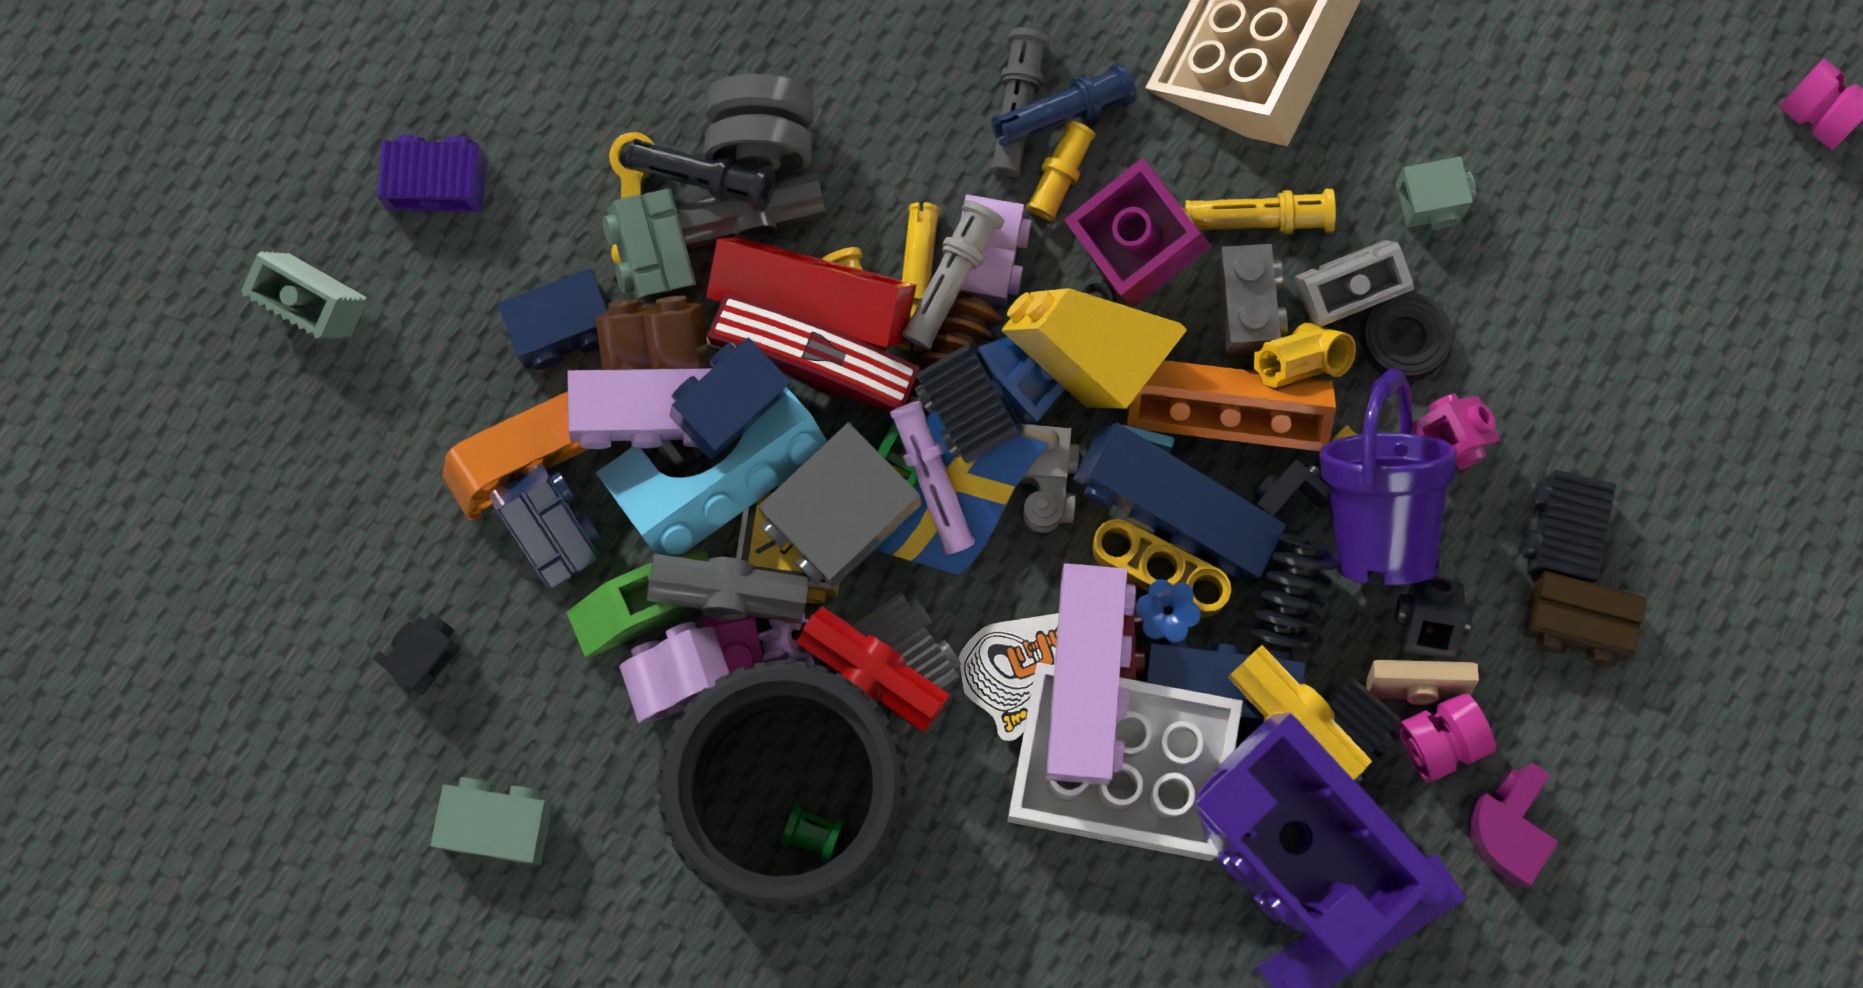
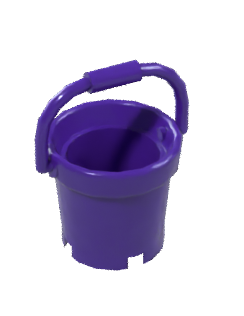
M1392 368L1386 371L1372 385V394L1366 410L1363 435H1354L1334 440L1323 446L1320 453L1322 479L1330 485L1337 559L1339 560L1337 571L1345 578L1363 583H1368V571L1384 575V585L1417 583L1431 579L1436 575V569L1440 570V543L1446 485L1454 480L1457 449L1445 440L1412 434V398L1409 382L1402 371ZM1397 391L1399 397L1400 433H1377L1383 400L1388 399Z

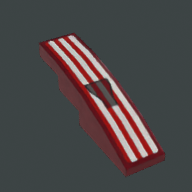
M725 293L707 335L711 345L723 348L729 342H732L737 347L749 337L782 373L808 380L810 388L890 412L909 404L918 381L916 374L921 371L920 367L832 328L729 293Z

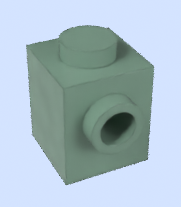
M1461 156L1403 167L1395 182L1406 228L1431 224V228L1434 230L1452 227L1461 221L1460 218L1464 217L1476 198L1474 177L1470 171L1465 172Z

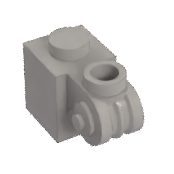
M1022 424L1025 428L1050 434L1054 430L1060 437L1059 445L1053 450H1047L1046 447L1019 482L1031 484L1037 489L1025 501L1023 511L1024 522L1033 532L1049 533L1056 529L1060 523H1073L1076 493H1067L1066 484L1068 474L1077 473L1079 445L1070 444L1071 428Z

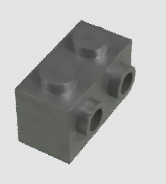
M1272 244L1222 247L1216 262L1224 358L1254 356V352L1260 351L1264 343L1287 336L1288 321L1286 308L1278 307L1276 290L1282 289L1283 286L1281 260H1273Z

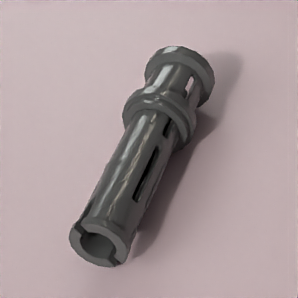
M1014 28L1009 31L1008 42L1011 44L1008 66L1002 69L1001 72L1002 84L1006 87L1001 115L1031 104L1034 92L1039 91L1040 87L1043 86L1044 76L1040 73L1044 51L1049 49L1051 38L1046 33L1031 28ZM1026 137L1006 147H1002L999 144V139L996 140L993 161L990 166L992 173L1010 177H1019L1021 175L1020 168Z

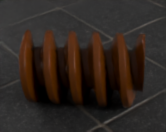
M960 291L943 321L929 352L919 356L918 365L924 370L968 343H976L980 347L978 345L980 341L995 342L996 335L986 326L987 323L1002 325L1004 322L1003 316L997 313L987 302L972 294ZM919 380L916 383V387L921 385Z

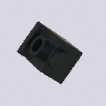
M431 612L425 620L419 616L414 623L408 622L394 636L391 642L393 650L387 656L378 651L373 660L409 688L424 695L461 647L450 639L455 629Z

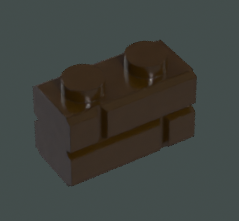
M1544 571L1534 580L1522 636L1536 639L1535 647L1540 650L1564 654L1566 649L1570 648L1585 652V660L1590 663L1615 667L1617 661L1623 662L1633 657L1636 653L1641 630L1640 625L1643 621L1647 600L1643 596Z

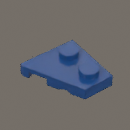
M1009 337L978 347L1011 407L1027 424L1038 422L1065 390L1059 382Z

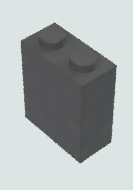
M848 422L758 506L762 517L766 520L760 525V528L779 548L788 543L801 556L795 563L815 585L823 579L834 589L921 506L920 494Z

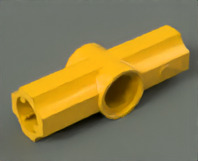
M1263 645L1228 676L1234 686L1265 717L1264 722L1272 714L1292 712L1353 780L1372 762L1367 754L1353 742L1352 738L1334 721L1335 715L1328 703L1311 687L1305 684L1300 685Z

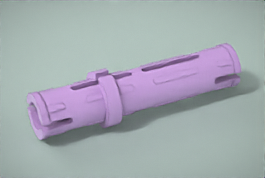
M915 401L891 411L890 415L895 421L907 452L903 456L907 467H913L927 507L944 546L943 550L945 554L956 553L975 544V539L971 535L958 497L941 458V454L944 453L941 442H935L921 407V401Z

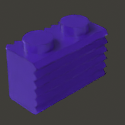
M408 134L399 135L394 141L383 140L381 143L377 198L386 210L483 212L487 157L478 143L463 136H448L440 143L436 141L427 142L420 136Z

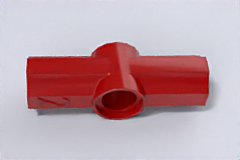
M822 606L812 615L796 641L798 646L854 684H857L870 699L872 698L877 704L881 702L894 711L896 715L902 717L913 727L920 729L924 733L933 724L950 697V694L906 665V659L891 647L872 635L864 636L849 623Z

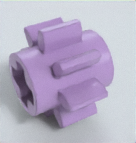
M805 613L803 614L801 624L769 620L773 629L758 635V638L763 641V661L775 662V660H786L787 664L795 665L796 661L814 665L811 654L796 643L803 628L809 621L804 619Z

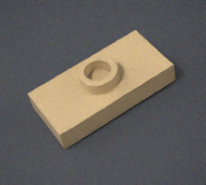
M1375 660L1366 679V689L1378 699H1407L1409 703L1415 705H1427L1437 700H1449L1464 692L1471 696L1479 681L1478 665L1474 664V662Z

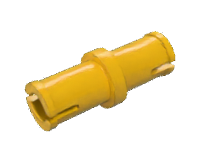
M1068 121L1066 123L1065 130L1052 157L1045 158L1041 166L1044 173L1030 202L1026 206L1029 212L1048 221L1055 220L1057 211L1070 185H1075L1080 177L1078 168L1091 141L1095 137L1094 131L1089 127L1075 121Z

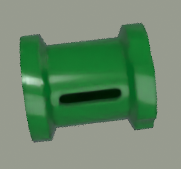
M797 803L788 820L780 846L788 849L794 845L820 855L821 861L828 864L833 859L846 821L839 818L835 822L806 812L805 806Z

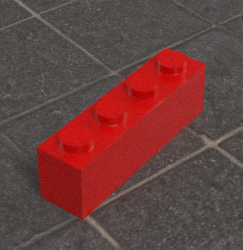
M732 237L717 239L706 297L722 302L725 293L733 294L819 323L886 351V347L905 343V338L901 334L910 320L917 284L745 238Z

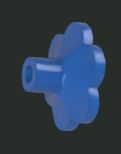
M1164 579L1156 580L1150 585L1148 594L1140 597L1136 603V612L1144 619L1143 631L1148 637L1152 639L1165 637L1174 643L1186 638L1188 627L1196 625L1201 617L1200 608L1193 602L1194 592L1192 588L1185 583L1172 585ZM1169 605L1173 608L1172 614L1166 615L1163 612L1165 606Z

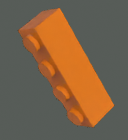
M1163 360L1127 407V426L1146 431L1321 451L1322 447L1330 442L1336 412L1333 380L1306 378L1273 388L1263 384L1262 378L1257 371Z

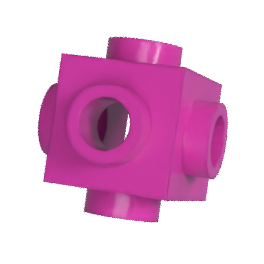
M1456 393L1450 394L1428 406L1430 412L1412 422V430L1415 435L1445 440L1457 449L1456 464L1459 470L1485 459L1487 455L1484 449L1500 441L1495 430L1494 416L1490 409L1481 402L1479 396L1458 399Z

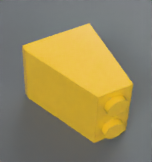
M1068 288L1022 294L1009 308L1007 315L1010 317V320L1001 331L1086 408L1127 409L1187 329L1179 322Z

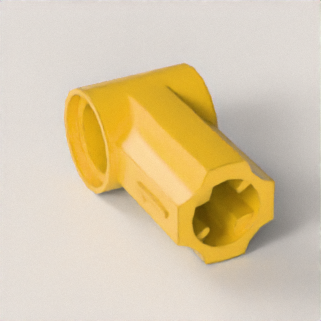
M1303 323L1296 328L1292 335L1266 342L1260 351L1254 352V369L1261 376L1263 384L1273 388L1322 373L1333 377H1340L1353 364L1356 354L1355 341L1348 333L1313 323Z

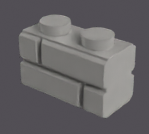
M1383 240L1320 266L1319 271L1311 269L1294 276L1310 322L1319 326H1324L1415 289L1401 247L1398 242H1391L1389 240Z

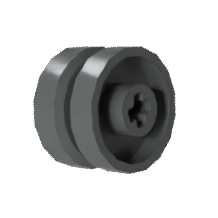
M741 74L728 76L713 82L707 89L706 115L708 121L712 124L705 131V158L717 160L720 157L727 156L735 158L738 165L760 170L763 166L773 168L776 177L792 176L805 171L812 164L813 140L811 132L807 128L813 123V91L803 83L769 74Z

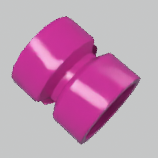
M1823 58L1778 108L1798 124L1806 122L1812 124L1811 135L1832 151L1862 121L1863 89L1857 84L1846 87L1843 84L1845 74Z
M1465 692L1438 704L1435 715L1425 710L1398 723L1401 742L1417 773L1427 783L1456 771L1457 761L1459 760L1468 765L1494 753L1496 750L1494 736L1483 712L1474 699Z

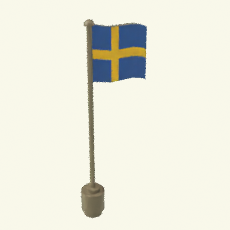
M655 301L639 302V307H657ZM706 337L708 348H712L715 350L722 349L720 347L711 345L708 337ZM912 395L909 403L920 401L919 397ZM937 412L930 414L927 417L928 425L935 442H941L944 453L941 454V458L958 497L971 535L975 539V544L962 551L945 554L944 546L919 485L916 491L920 494L921 506L896 529L891 539L886 538L875 550L957 575L963 573L988 543L1009 499L1026 472L1046 447L1047 450H1053L1059 445L1060 437L1054 430L1050 434L1023 427L1026 431L979 459L966 464L962 456L955 459L948 451L941 437V432L946 427L942 424ZM905 448L900 453L902 457L907 454ZM896 466L893 467L906 481L909 479L910 473Z

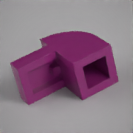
M1533 762L1522 766L1519 771L1514 768L1508 770L1495 790V793L1501 797L1499 801L1489 794L1476 797L1470 810L1468 822L1470 839L1478 856L1487 866L1519 888L1531 886L1558 844L1557 840L1523 818L1550 776L1548 772Z

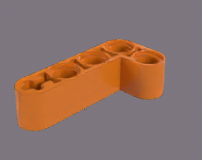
M568 391L463 440L446 454L442 476L468 520L480 518L482 516L480 512L493 504L489 496L492 491L510 480L517 479L518 475L533 466L543 464L547 470L588 450L581 448L580 442H570Z

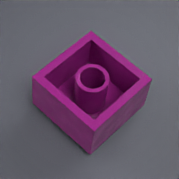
M1141 158L1064 219L1119 295L1134 307L1212 247L1160 176L1144 158Z

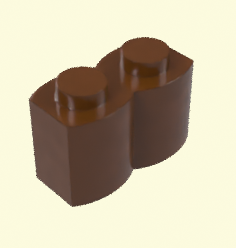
M685 296L656 300L657 307H639V302L635 299L609 303V310L595 318L603 370L704 368L709 364L710 360L702 304H687Z

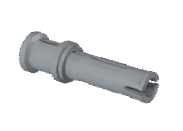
M972 200L964 202L962 206L964 211L963 217L952 237H946L942 244V251L945 255L912 318L901 334L909 342L926 350H930L932 347V343L971 269H977L978 266L983 264L985 257L982 253L994 230L1001 229L1005 222L998 213Z

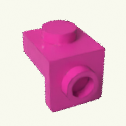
M703 614L704 627H714L729 674L736 669L744 667L747 670L754 668L755 663L765 662L762 659L764 654L761 641L758 638L759 632L755 617L747 616L743 620H722Z

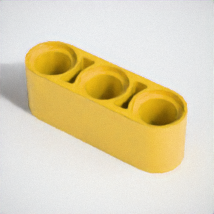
M1121 519L1109 520L1103 523L1096 531L1092 549L1097 563L1102 567L1127 569L1126 580L1149 591L1150 585L1156 579L1150 576L1147 570V563L1155 557H1163L1168 559L1174 567V576L1167 580L1172 585L1185 583L1193 588L1194 583L1202 580L1210 581L1216 585L1219 590V599L1214 604L1206 605L1200 603L1195 597L1193 598V602L1200 608L1201 617H1211L1219 613L1229 600L1231 594L1230 581L1226 574L1215 566L1128 521ZM1110 534H1119L1127 539L1130 550L1122 557L1109 556L1102 548L1101 541Z

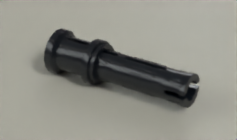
M633 139L626 152L625 164L627 169L701 187L702 189L709 190V193L717 200L725 201L728 198H733L751 203L752 208L755 210L764 211L770 204L774 193L776 176L773 168L763 166L760 170L738 165L735 158L727 156L720 157L717 160L706 159L690 153L653 145L639 139Z

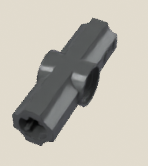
M817 173L776 182L770 204L764 211L755 210L752 208L751 203L733 198L721 201L713 197L676 206L687 250L715 244L717 239L741 237L750 240L749 237L765 234V238H768L777 232V228L827 217Z
M654 554L647 601L699 608L703 614L722 620H743L747 616L801 624L807 599L808 577L754 569L751 563L736 558L715 557L706 562L684 557Z

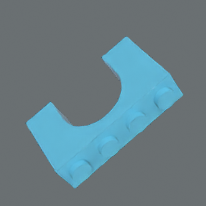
M788 389L786 395L743 432L739 443L730 455L706 472L685 478L669 477L656 469L641 448L631 447L596 473L655 554L680 557L785 482L824 446L827 440L812 415Z

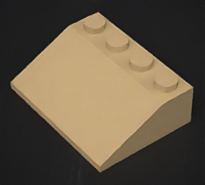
M1191 0L1153 72L1146 90L1245 137L1288 146L1361 0Z

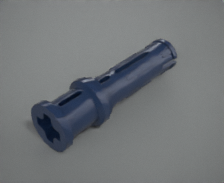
M1116 63L1109 66L1108 71L1091 79L1085 76L1075 79L1071 83L1070 89L1028 104L1012 112L993 117L991 125L996 139H999V144L1002 147H1006L1020 139L1078 117L1088 120L1097 118L1101 110L1117 104L1122 106L1133 104L1136 99L1135 84L1129 70L1123 64Z

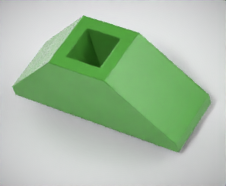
M706 551L680 556L706 562L709 560ZM651 562L604 583L568 610L567 615L584 656L588 659L700 609L647 601L652 567Z

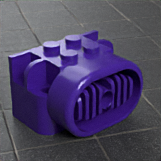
M1292 712L1272 714L1214 770L1215 772L1199 790L1196 802L1194 803L1197 814L1201 819L1206 840L1210 838L1218 850L1217 861L1230 876L1238 882L1241 881L1255 896L1253 900L1260 909L1274 922L1280 919L1294 930L1304 932L1317 947L1332 953L1348 970L1443 878L1438 870ZM1290 822L1296 828L1298 838L1294 847L1285 851L1280 844L1279 834L1284 824Z

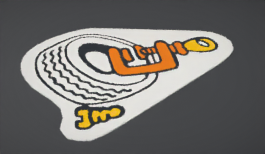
M1059 613L989 624L968 641L959 655L964 693L974 703L993 716L997 724L998 735L1002 740H1016L1024 732L1037 662L1055 665Z

